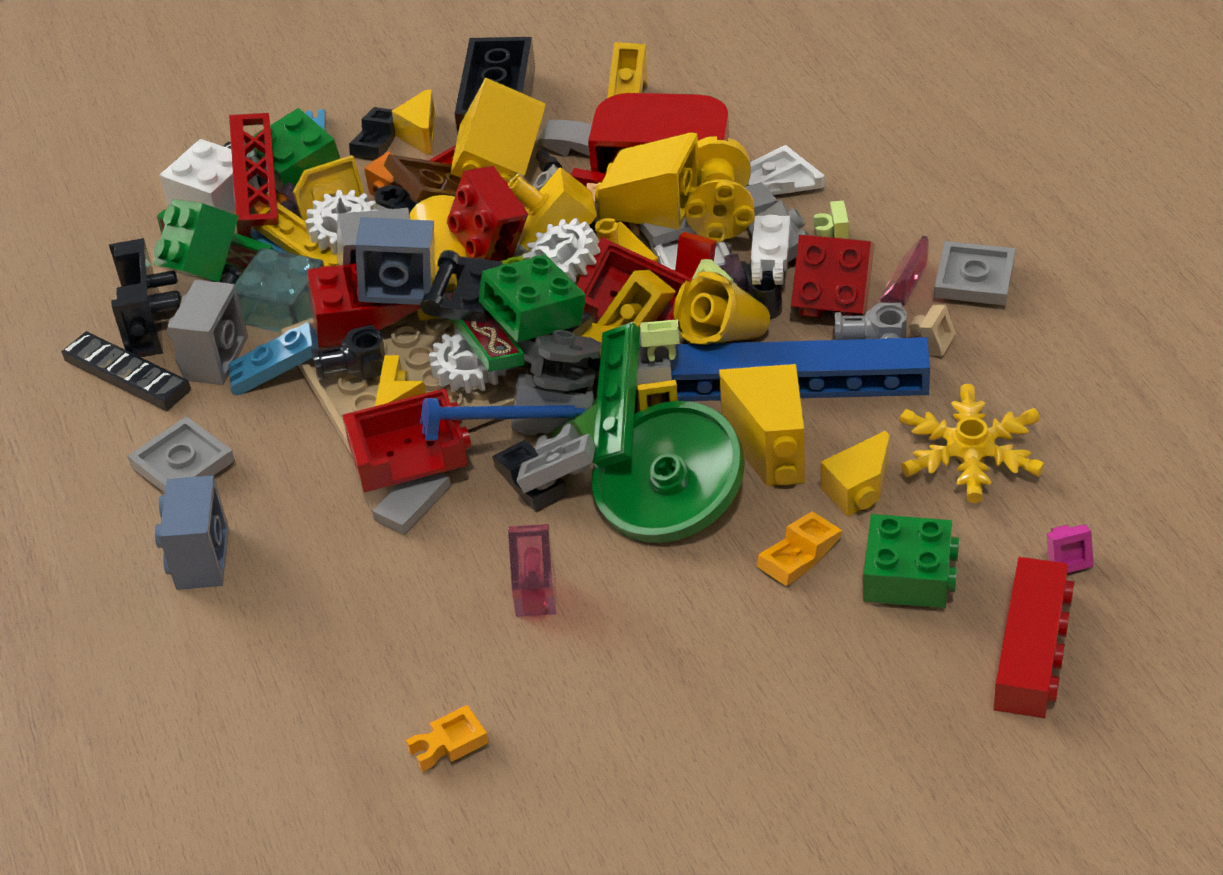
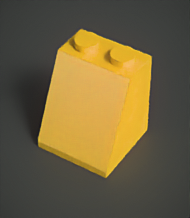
M485 78L460 124L450 174L461 178L463 171L494 165L507 184L518 173L524 177L546 103Z
M687 133L620 150L614 162L609 163L603 182H599L596 186L595 202L599 203L600 218H611L617 221L636 224L647 223L679 230L685 219L687 199L690 193L699 186L697 133Z
M796 364L720 369L721 415L728 420L735 430L743 448L744 458L766 486L805 483L804 422Z

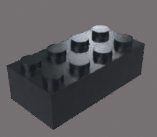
M532 37L469 38L454 113L457 135L460 124L485 78L531 97L535 74Z

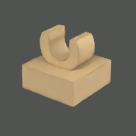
M932 305L926 316H915L909 325L911 330H920L916 338L927 337L929 356H943L956 335L946 305Z

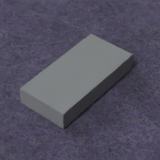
M437 473L399 483L372 511L374 521L405 534L451 486L449 476Z

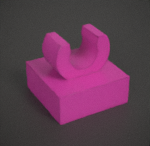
M1085 524L1071 528L1069 525L1051 528V532L1047 533L1049 561L1068 563L1067 573L1094 567L1092 531Z

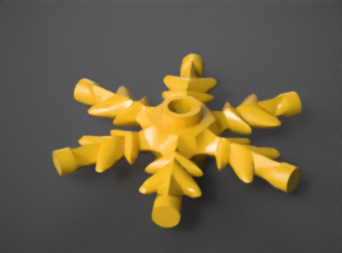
M967 383L960 387L961 402H951L954 409L960 413L953 414V417L959 421L955 428L948 427L945 418L939 423L930 412L925 413V418L916 415L908 409H905L900 415V423L908 426H917L912 430L913 434L931 435L929 440L941 438L947 440L946 446L929 445L931 450L914 451L912 454L918 459H910L901 463L904 475L906 477L912 476L925 467L932 474L936 471L941 461L947 467L950 457H956L960 462H964L956 469V471H964L957 479L956 484H967V500L970 503L981 502L983 499L981 484L990 485L992 483L983 472L990 470L982 463L988 456L994 457L998 467L1003 461L1014 474L1018 473V467L1038 477L1043 472L1045 463L1037 459L1027 458L1031 455L1029 450H1011L1013 448L1012 444L1003 446L995 444L996 438L1011 440L1013 437L1010 434H1027L1029 430L1024 425H1033L1040 421V415L1035 408L1026 410L1018 417H1014L1013 413L1009 411L1003 417L1001 423L994 418L992 427L988 428L987 424L982 420L985 414H978L985 406V402L981 400L975 402V387Z

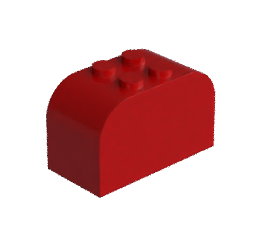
M622 93L611 96L602 101L594 113L588 138L591 171L606 173L609 163L614 162L619 151L622 149L687 133H697L698 141L706 137L717 136V140L728 141V109L722 101L708 95Z

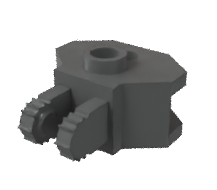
M555 330L550 335L516 342L524 353V360L531 363L530 372L534 374V384L544 389L571 391L593 386L596 370L588 367L589 358H599L601 342L590 337L575 336L573 333L565 330Z

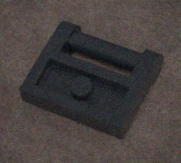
M452 250L442 251L437 262L439 269L429 293L423 296L420 303L421 310L429 316L485 323L489 312L479 302L482 271L503 265V262L460 257L458 253ZM452 274L461 275L452 299H443Z

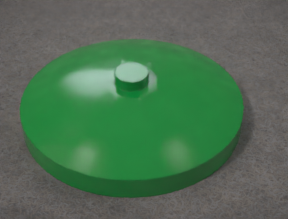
M671 401L650 406L648 409L634 414L631 459L602 468L594 464L592 490L595 501L607 521L617 531L632 539L650 543H663L689 537L717 520L736 497L744 475L745 459L743 448L728 420L719 412L706 405L689 401Z

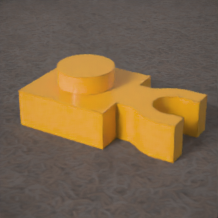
M468 705L431 722V733L417 734L405 740L411 756L419 751H426L416 756L418 767L422 772L432 768L445 755L453 762L489 743L486 730Z

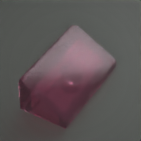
M922 236L903 256L881 294L880 302L901 303V307L906 305L928 265L929 240L927 236Z

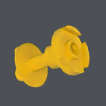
M717 136L703 138L698 141L699 186L690 193L687 199L685 217L693 231L705 238L716 240V243L724 239L741 234L755 220L754 200L750 192L745 188L751 177L750 157L747 150L736 140L728 138V141L717 140Z

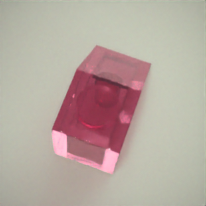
M549 524L509 526L511 586L516 617L556 614V573Z

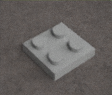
M945 241L934 286V298L1006 306L1016 248Z
M187 416L127 456L130 466L164 493L167 479L215 475L235 461L233 451Z

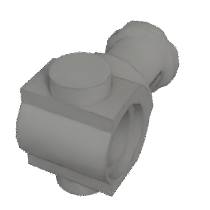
M878 303L871 310H866L865 316H842L841 313H835V340L907 337V313L901 307V303Z

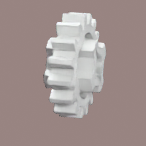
M337 190L335 197H331L326 193L324 194V202L314 200V209H309L306 212L307 234L310 235L312 243L318 242L321 251L331 247L332 254H336L337 214L377 211L376 202H368V197L365 193L356 197L355 190H351L348 195H343L341 190Z
M574 218L567 224L565 219H562L558 226L547 225L546 233L537 232L535 235L538 240L528 243L527 247L530 252L523 254L524 260L534 256L547 255L575 283L576 275H586L588 273L585 269L587 265L596 264L597 261L593 255L600 253V248L597 245L600 241L587 222L584 221L580 224L578 219Z
M454 329L455 335L452 337L446 334L442 335L443 344L434 343L432 345L434 352L429 353L433 378H438L441 387L450 384L452 392L457 391L460 387H464L465 392L470 393L472 387L476 386L481 391H484L485 383L489 382L496 385L498 384L497 375H507V369L488 372L458 329Z

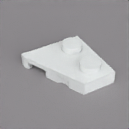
M786 145L750 162L751 177L746 186L762 182L772 195L825 187V175Z

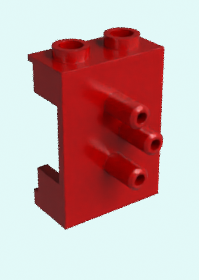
M601 237L600 242L597 244L600 248V253L593 255L597 261L596 264L587 265L585 269L588 273L581 275L577 286L585 293L583 312L591 315L592 322L597 324L632 273L640 270H651L676 291V294L656 321L675 320L673 313L676 296L681 286L686 281L691 282L693 279Z
M445 388L342 415L348 444L364 493L468 466L466 450L471 449L472 445L467 427H459L462 420H440L438 440L426 441L425 434L422 433L423 425H420L424 398H437L439 407L459 406L457 401L450 402Z

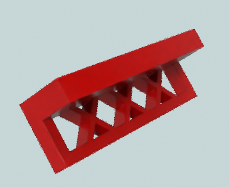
M269 113L229 115L235 213L239 216L237 234L251 239V226L278 225ZM263 125L264 129L253 137L244 131L243 126ZM254 148L265 154L257 163L246 157ZM256 174L268 181L259 190L248 184V181ZM260 201L270 208V213L250 214L249 209Z

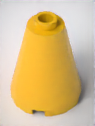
M701 271L695 274L698 276L691 282L686 281L676 296L673 313L674 319H678L682 330L680 332L681 336L693 344L712 345V343L719 344L756 339L765 334L770 324V313L767 307L719 273Z

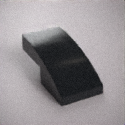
M373 107L361 119L362 131L349 143L350 155L378 159L385 154L396 136L392 116L393 109Z
M523 440L493 455L492 458L513 489L529 506L537 511L568 495L565 481L561 478H557L555 483L546 489L537 490L535 488L526 493L522 491L517 483L521 464L539 456L535 448Z

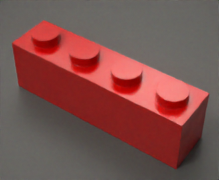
M1018 556L996 678L994 711L1045 719L1048 702H1057L1060 677L1052 676L1053 669H1062L1065 644H1059L1057 641L1058 636L1067 637L1070 612H1063L1062 609L1063 605L1071 606L1075 581L1067 580L1068 563Z

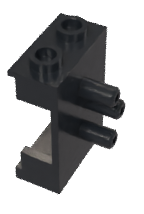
M144 238L109 244L121 287L116 288L117 299L111 300V305L124 349L139 357L163 354L160 312L178 309L181 297L177 290L159 293L158 287L177 284V273L172 270L154 274Z

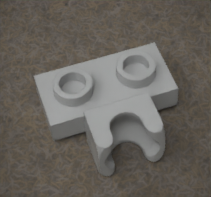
M571 424L565 425L562 431L554 438L548 439L546 435H542L538 438L535 447L539 456L521 464L517 483L522 491L526 493L535 488L537 490L546 489L555 483L557 478L566 474L577 475L591 465L596 445L589 433L580 437Z

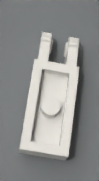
M755 216L751 251L752 284H761L763 271H773L775 285H783L784 271H787L790 216Z

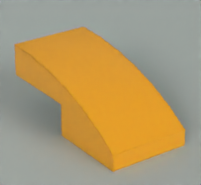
M812 511L787 526L785 539L758 554L756 567L787 587L826 555L840 539L842 529Z

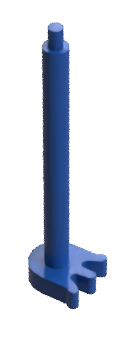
M424 398L420 425H423L422 433L425 434V440L428 441L438 440L440 420L575 418V415H580L586 409L575 408L574 405L439 407L437 398Z

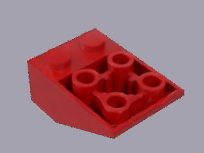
M356 264L307 269L309 302L319 348L341 345V340L345 339L348 332L352 329L374 325L375 329L380 330L420 309V305L359 302Z

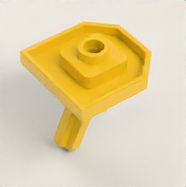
M347 156L303 171L293 190L301 219L307 220L306 212L309 209H314L313 201L324 202V194L326 193L331 197L336 196L337 190H341L343 195H348L351 190H355L356 197L364 194L354 156Z

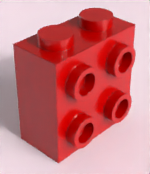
M493 165L463 171L446 223L450 231L455 234L464 247L468 257L503 261L513 257L527 220L528 212Z
M799 234L791 307L800 309L799 315L821 318L822 311L841 313L842 316H865L868 306L875 244L864 240Z

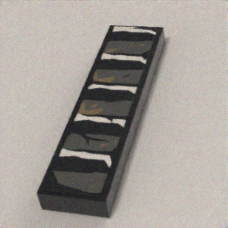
M85 331L61 351L65 361L165 411L191 390L189 380L88 331Z

